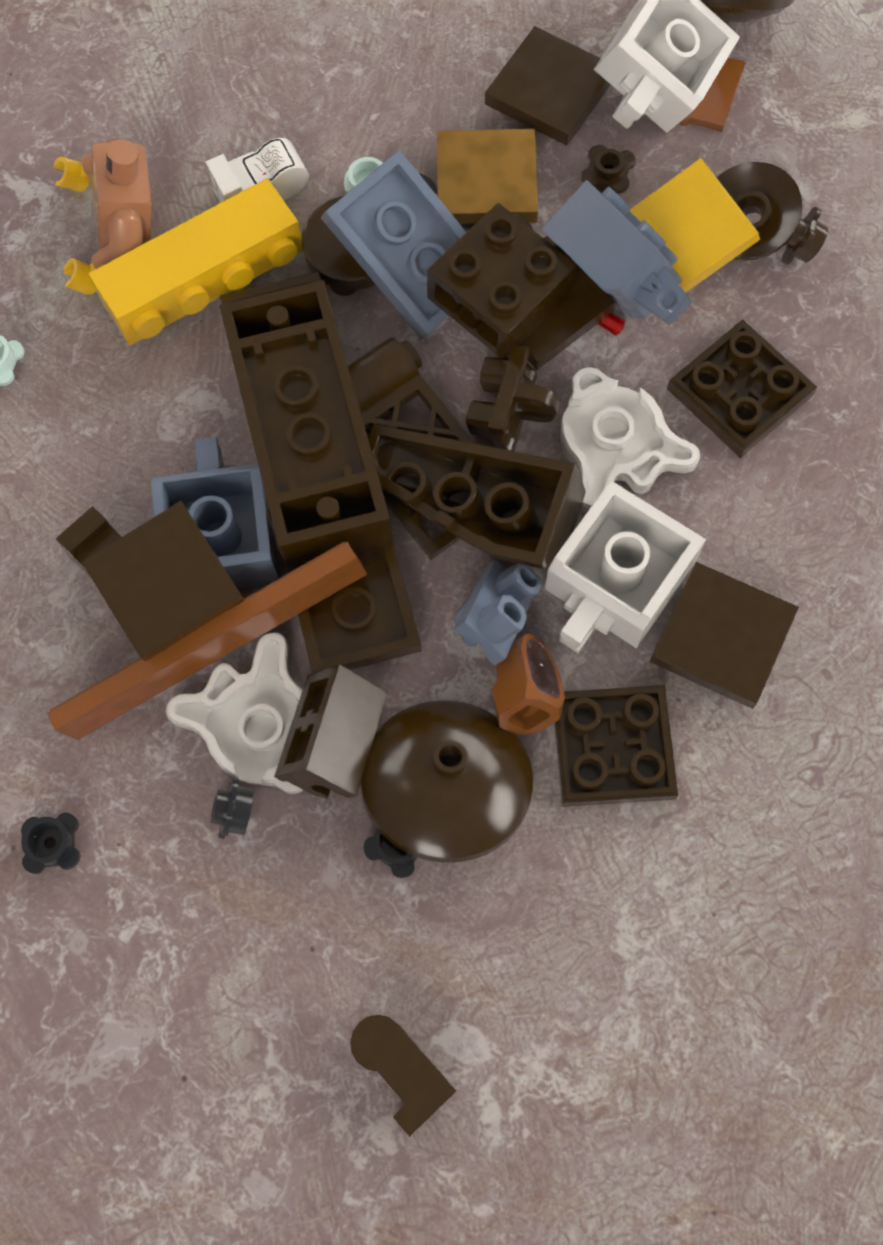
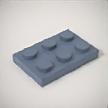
M398 150L325 211L321 219L422 339L449 316L427 298V270L467 232L404 154Z

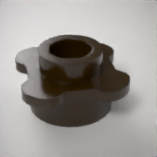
M603 145L591 147L588 151L590 163L588 168L582 172V182L584 183L588 180L600 193L608 186L616 194L625 192L630 184V180L627 177L629 170L634 168L636 163L634 154L627 150L619 152L615 149H607Z
M813 207L805 218H800L793 235L786 244L787 247L781 259L783 263H791L794 257L807 263L820 251L828 235V226L818 221L821 209Z

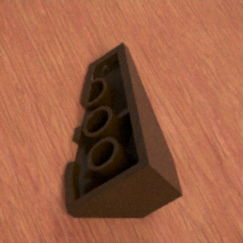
M373 424L368 441L382 490L488 556L545 569L573 533L586 494L576 463Z

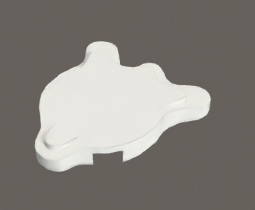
M592 367L581 369L573 376L571 397L560 425V443L567 459L571 463H576L586 490L581 510L586 513L610 480L615 483L617 481H625L632 491L644 494L651 489L662 472L670 471L683 474L692 472L697 467L701 456L699 449L693 443L679 438L669 429L665 423L662 410L650 394L640 388L638 393L629 388L617 386L618 380L609 378L599 369Z
M268 633L259 639L252 668L249 672L239 674L230 664H219L212 671L209 681L202 692L178 694L167 703L165 712L168 719L175 726L192 730L206 741L211 756L226 774L250 785L275 786L288 794H296L303 791V789L287 781L282 782L274 777L303 690L292 680L289 674V646L283 635Z

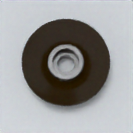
M748 162L731 167L717 177L745 216L750 213H757L761 216L758 222L752 224L758 231L760 240L735 257V260L761 259L777 252L788 243L802 216V197L795 180L786 171L770 163Z

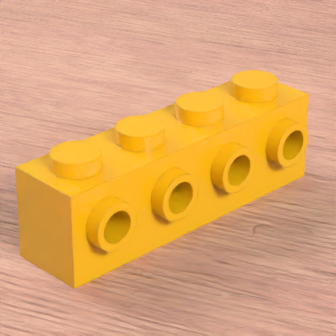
M266 178L88 273L102 304L128 345L131 346L142 339L156 336L164 327L186 315H193L202 311L208 303L219 298V295L240 290L261 274L274 267H281L291 262L296 255L303 252L299 222L270 180Z

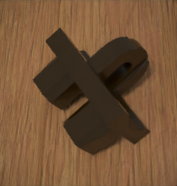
M513 345L510 357L506 359L485 357L480 371V384L484 392L498 393L495 403L473 400L466 415V424L470 434L493 440L496 448L515 451L524 420L550 422L557 415L559 400L554 396V392L545 387L535 385L537 372L527 363L530 354L529 347Z

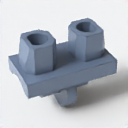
M495 559L484 568L468 602L463 603L455 616L454 630L463 636V641L467 645L476 646L479 644L485 651L487 660L494 666L506 659L517 633L523 629L527 620L526 613L533 597L539 593L543 584L541 577L527 565L515 563L506 569Z

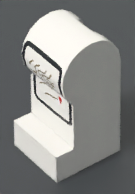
M286 138L272 139L264 143L256 152H249L231 161H227L224 154L205 161L214 193L220 203L266 178L270 180L285 201L300 193L309 181L308 171L291 141Z

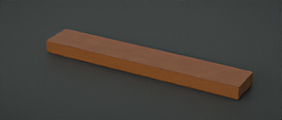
M342 542L244 598L240 603L146 662L140 658L50 709V712L47 713L55 731L79 740L366 576L367 572L349 543Z

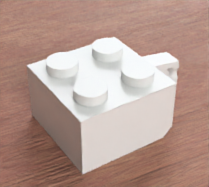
M638 0L594 68L600 76L624 96L612 117L628 129L633 124V121H637L644 113L668 133L703 100L740 36L700 0Z
M610 480L557 553L547 572L545 590L564 601V609L573 614L562 629L559 641L578 653L595 629H597L604 635H607L610 631L637 648L694 567L706 539Z

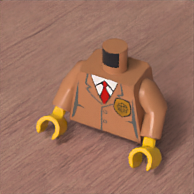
M114 138L104 143L97 142L93 144L92 151L83 155L81 162L62 156L55 160L54 169L64 171L62 178L55 183L56 186L76 192H84L91 178L98 251L91 256V264L75 258H70L67 261L63 271L64 274L71 276V278L66 282V288L85 295L94 294L96 290L88 273L151 240V193L145 147L140 143H132L128 140Z

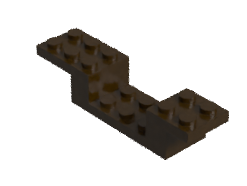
M314 272L219 295L221 300L219 307L278 547L287 572H292L342 542L349 543L367 572L366 576L298 614L312 673L337 665L352 670L421 652L420 638L393 544L389 513L324 280L320 279L319 272Z

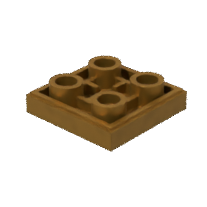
M535 129L437 131L438 198L459 224H476L497 203H500L512 214L516 213L523 216L529 223H537L538 198Z

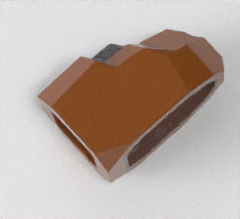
M528 633L515 640L506 659L496 665L497 682L491 689L499 727L517 736L539 733L558 721L561 717L565 700L560 673L550 651L542 640Z

